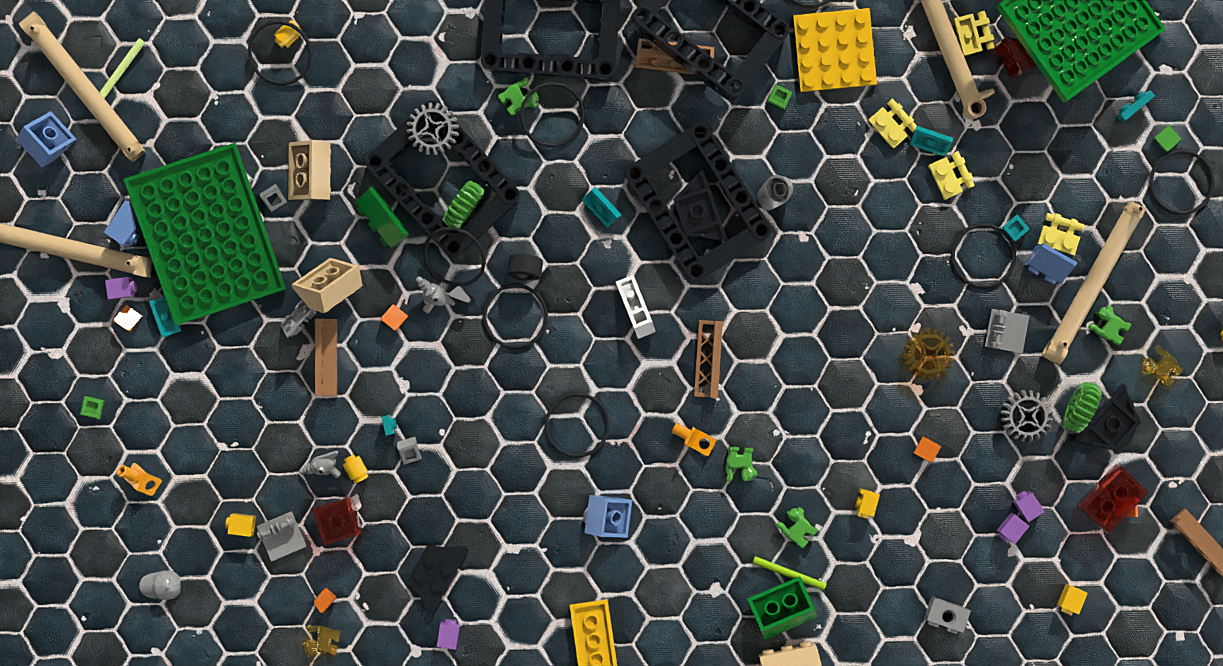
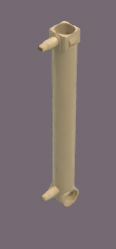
M921 0L963 104V113L968 119H977L986 112V103L982 99L990 97L995 91L991 88L978 92L942 0ZM972 104L978 107V113L972 112Z
M33 11L19 23L21 28L32 38L130 161L135 162L145 154L146 151L143 145L139 143L47 28L42 18Z
M1133 201L1128 202L1124 207L1121 216L1054 336L1045 346L1042 357L1058 366L1064 361L1070 344L1140 219L1143 217L1146 208Z
M0 223V243L151 278L154 265L152 258Z

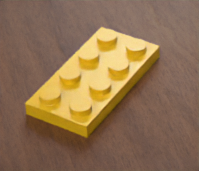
M608 599L570 604L578 666H617Z

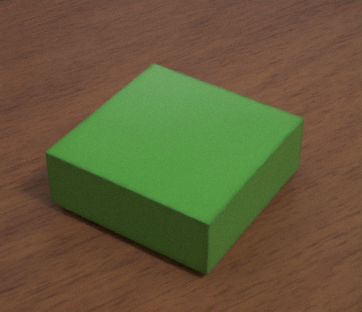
M775 84L767 102L785 110L793 92Z
M1170 125L1166 126L1153 138L1165 152H1168L1182 140Z
M84 396L80 415L100 419L105 400Z

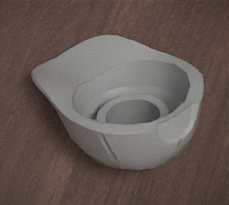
M771 176L758 191V202L767 211L784 204L793 193L792 182L786 176Z
M174 571L155 572L144 576L140 581L139 588L141 593L147 597L170 600L180 594L181 578Z

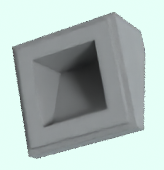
M276 184L260 193L261 199L271 212L287 203ZM276 193L278 195L277 198L270 204L267 198Z
M457 286L447 294L464 302H471V299L461 286Z
M415 437L397 442L403 465L422 459Z

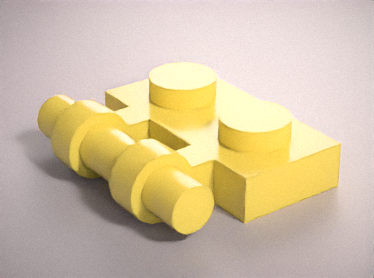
M985 11L978 12L979 20L976 21L973 14L953 19L960 48L964 56L983 51L982 43H986L987 50L995 48L993 44L994 36L991 34L988 25L990 21L986 17ZM981 26L983 37L979 38L977 27Z
M892 98L887 103L891 110L887 112L882 107L868 122L894 149L908 136L904 129L908 127L913 132L917 125L913 122L914 119L902 110L901 104H897ZM897 114L903 123L898 125L892 116Z
M958 151L951 154L954 159L952 163H949L947 157L928 165L944 200L963 192L960 186L961 183L965 182L968 189L975 186L972 181L973 176L971 173H968L964 164L965 160L961 158ZM958 167L962 176L959 179L954 174L953 168Z
M1047 213L1045 220L1050 221L1051 225L1050 227L1042 226L1037 244L1045 243L1057 251L1075 255L1080 237L1073 235L1075 230L1082 232L1084 224L1078 223V220L1063 218L1060 214L1055 213L1053 215ZM1058 225L1068 227L1067 232L1057 230Z

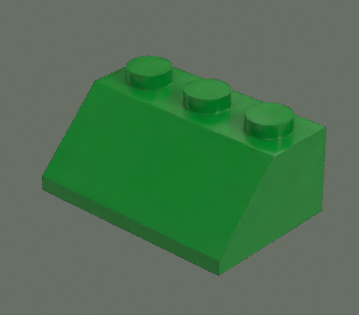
M370 187L356 201L358 204L356 209L362 217L366 215L370 220L368 222L370 228L374 232L378 231L382 237L379 239L385 247L390 246L393 249L411 235L375 188Z
M797 577L747 599L764 640L818 618L801 577Z

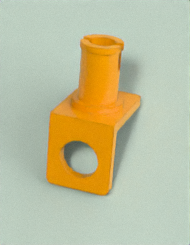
M676 423L672 430L673 434L686 440L684 442L686 446L706 456L710 455L717 442L715 438L694 427L690 430L680 425V423ZM704 438L710 442L707 449H701L699 446L700 441Z
M133 463L131 468L121 465L117 470L119 477H123L137 491L150 496L154 495L162 482L160 478L148 474L136 463ZM149 481H154V486L151 489H146V484Z

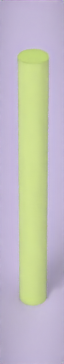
M139 38L99 92L104 99L145 44L142 39Z

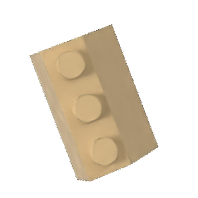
M310 140L289 143L288 200H330V142Z
M329 258L292 284V288L310 309L321 313L328 312L332 307L363 286L359 266Z
M811 641L801 642L800 646L796 647L785 645L781 647V650L777 651L766 649L762 651V654H758L761 666H822L815 643H811Z

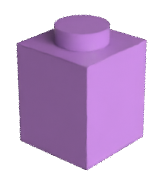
M132 277L105 280L108 299L134 297L135 292H137V285Z
M1030 491L1020 492L1015 496L1016 499L1012 501L1023 519L1027 522L1045 512L1034 494Z
M1010 513L997 531L1000 533L999 537L1007 544L1009 542L1016 544L1029 525L1015 514Z
M445 619V622L442 621L440 623L437 647L456 650L460 631V624H456V620Z

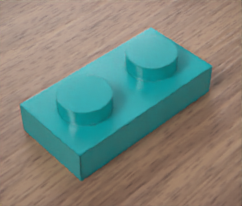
M1151 90L1145 93L1141 91L1134 97L1136 101L1131 105L1127 103L1119 109L1121 113L1116 117L1120 122L1126 121L1155 95Z
M916 126L910 140V145L946 157L953 138Z
M596 187L582 199L586 206L607 228L621 216L619 211Z
M165 296L149 301L162 338L181 332L180 325L175 326Z

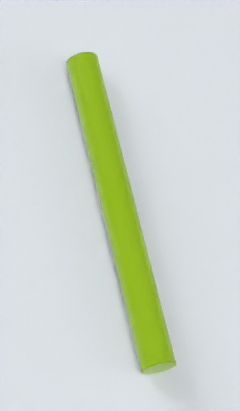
M756 556L753 559V564L792 579L801 577L803 583L821 590L826 588L827 583Z

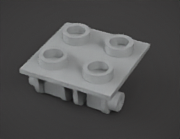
M300 301L295 306V311L291 315H287L282 321L281 328L287 337L297 335L302 329L301 326H305L302 321L304 320L308 323L309 321L306 317L311 319L316 314V310L310 309L304 301Z
M991 309L985 347L1023 353L1029 316Z
M292 511L256 526L258 529L257 535L259 539H262L271 561L307 546Z

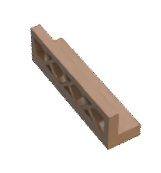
M639 38L636 68L692 74L651 41ZM668 42L670 45H676V42ZM642 45L650 46L651 49H643L641 47ZM697 45L714 59L715 47ZM698 63L700 68L707 69L704 63Z
M315 319V396H337V319Z
M699 320L694 396L718 398L723 321ZM703 324L714 325L713 334L708 338L702 332ZM708 341L712 346V353L706 357L701 352V346ZM710 356H712V363L708 360ZM705 361L711 365V371L706 376L700 371V365ZM711 374V379L709 381L707 377ZM704 380L710 385V393H698L699 384Z
M1183 508L1170 522L1223 578V548L1187 509Z

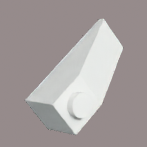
M634 275L616 281L638 339L656 332Z

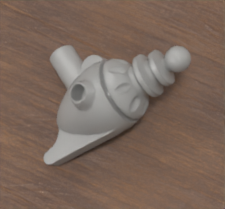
M422 277L416 278L417 283H419L418 286L423 290V300L426 304L423 308L424 312L429 313L435 305H455V301L441 287L433 283L430 284L429 281L422 279Z
M338 451L315 457L311 463H308L299 470L300 474H332L335 478H338L341 472L334 467Z

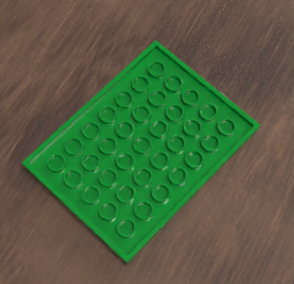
M1004 0L996 6L1063 103L1166 30L1146 0Z
M236 142L123 179L175 326L286 289Z

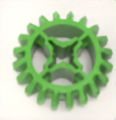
M467 182L448 207L443 217V222L448 227L460 229L483 197L484 189L476 182Z
M1083 382L1073 393L1062 420L1063 426L1073 432L1080 433L1088 426L1100 403L1101 388L1093 383Z

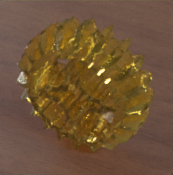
M926 328L925 334L922 329L918 330L919 337L913 333L914 341L907 339L911 346H904L905 350H909V353L903 354V357H909V360H906L904 363L912 364L908 370L916 369L914 372L915 376H918L921 372V379H925L926 374H928L929 380L933 379V374L936 378H940L939 371L944 375L947 374L944 367L951 369L952 366L948 364V361H955L954 358H949L950 354H955V351H949V348L953 347L954 344L950 343L947 345L950 337L942 339L945 334L944 332H940L937 336V329H933L932 334L930 328ZM925 338H933L937 340L938 343L936 345H933L932 347H929L922 340ZM918 344L921 355L917 358L918 360H915L914 351ZM943 347L944 357L940 363L937 354ZM926 349L929 351L933 350L932 358L925 356L927 354L925 353ZM930 361L936 368L926 370L921 368L920 365Z

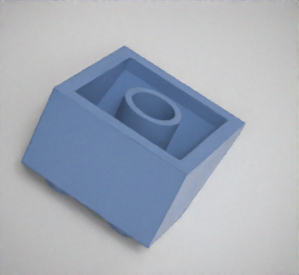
M50 111L25 125L16 140L41 167H44L56 160L77 139Z
M125 200L104 233L120 244L129 247L136 246L142 237L140 235L142 230L132 202Z
M1043 243L1035 246L1025 265L1029 267L1028 271L1035 275L1041 274L1045 276V281L1055 285V283H1063L1075 268L1077 262Z
M589 495L584 533L599 537L627 538L632 500Z

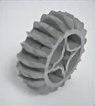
M432 103L428 104L429 109H426V106L423 104L421 105L422 112L417 108L415 109V112L418 114L417 117L412 114L410 115L414 122H407V125L413 126L412 129L407 130V133H413V135L408 139L410 141L416 139L413 147H417L420 144L418 151L422 152L426 148L427 155L430 154L431 149H433L434 155L438 154L437 149H440L441 153H445L444 146L451 149V146L448 144L449 141L456 143L452 135L459 136L458 132L453 131V129L459 128V125H453L457 118L453 117L450 119L453 111L446 113V106H443L440 110L439 103L436 104L435 109ZM430 114H440L446 120L434 122ZM425 117L426 126L418 132L419 122ZM430 123H432L434 126H438V128L435 129L436 135H434L432 132H428L431 129ZM448 126L447 136L441 141L440 132ZM432 136L436 144H426L420 138Z
M1021 390V397L1015 392V400L1008 397L1007 399L1010 404L1003 403L1007 411L1001 410V414H1006V417L1001 418V421H1007L1003 428H1010L1007 432L1008 435L1014 433V439L1017 440L1020 437L1021 441L1025 442L1027 437L1028 441L1032 442L1033 435L1036 439H1040L1039 432L1046 435L1044 427L1047 429L1051 428L1047 421H1053V418H1048V415L1053 414V411H1047L1051 404H1043L1046 401V397L1040 398V393L1037 392L1033 396V391L1029 390L1026 395L1025 390ZM1024 400H1031L1035 404L1025 409L1019 403ZM1014 408L1018 413L1015 424L1012 418ZM1038 409L1041 411L1040 423H1038L1035 417L1039 411ZM1023 411H1025L1026 413H1029L1030 411V414L1028 415L1030 420H1024L1025 415ZM1026 423L1035 428L1028 432L1019 430Z

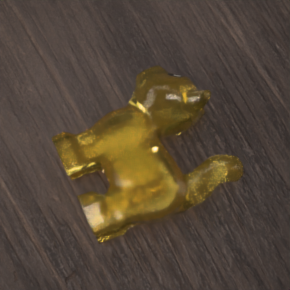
M1157 345L1155 350L1162 358L1156 364L1153 359L1144 357L1142 372L1144 374H1153L1162 381L1163 386H1169L1174 381L1169 374L1173 372L1174 375L1179 376L1183 372V368L1173 356Z
M306 626L308 632L318 633L317 642L305 640L303 643L307 656L312 657L318 652L331 653L332 655L337 654L338 646L333 645L331 642L332 639L336 642L339 641L341 630H333L326 626Z

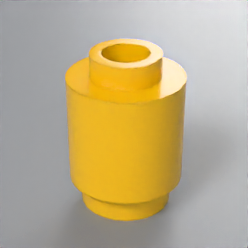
M292 20L289 21V23H293L295 26L301 29L295 22H293ZM283 25L274 34L276 36L274 41L281 48L284 46L288 48L300 34L292 27Z
M353 454L344 459L343 467L350 480H353L355 484L369 477L366 473L368 470L360 456L355 457Z

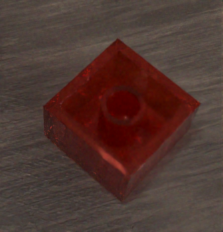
M352 496L312 509L324 546L363 533Z

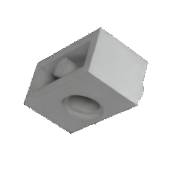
M931 596L924 618L929 621V625L939 628L942 625L947 627L946 630L957 634L960 631L964 633L971 611L968 608ZM947 611L951 612V618L944 621L942 615Z

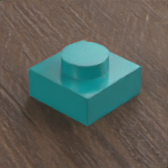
M1015 215L1001 227L1013 242L1017 241L1029 230V227L1018 215Z
M391 414L381 417L385 434H394L395 429H397L395 418H392Z

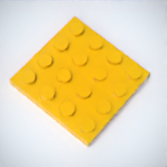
M870 8L793 15L800 92L877 85Z

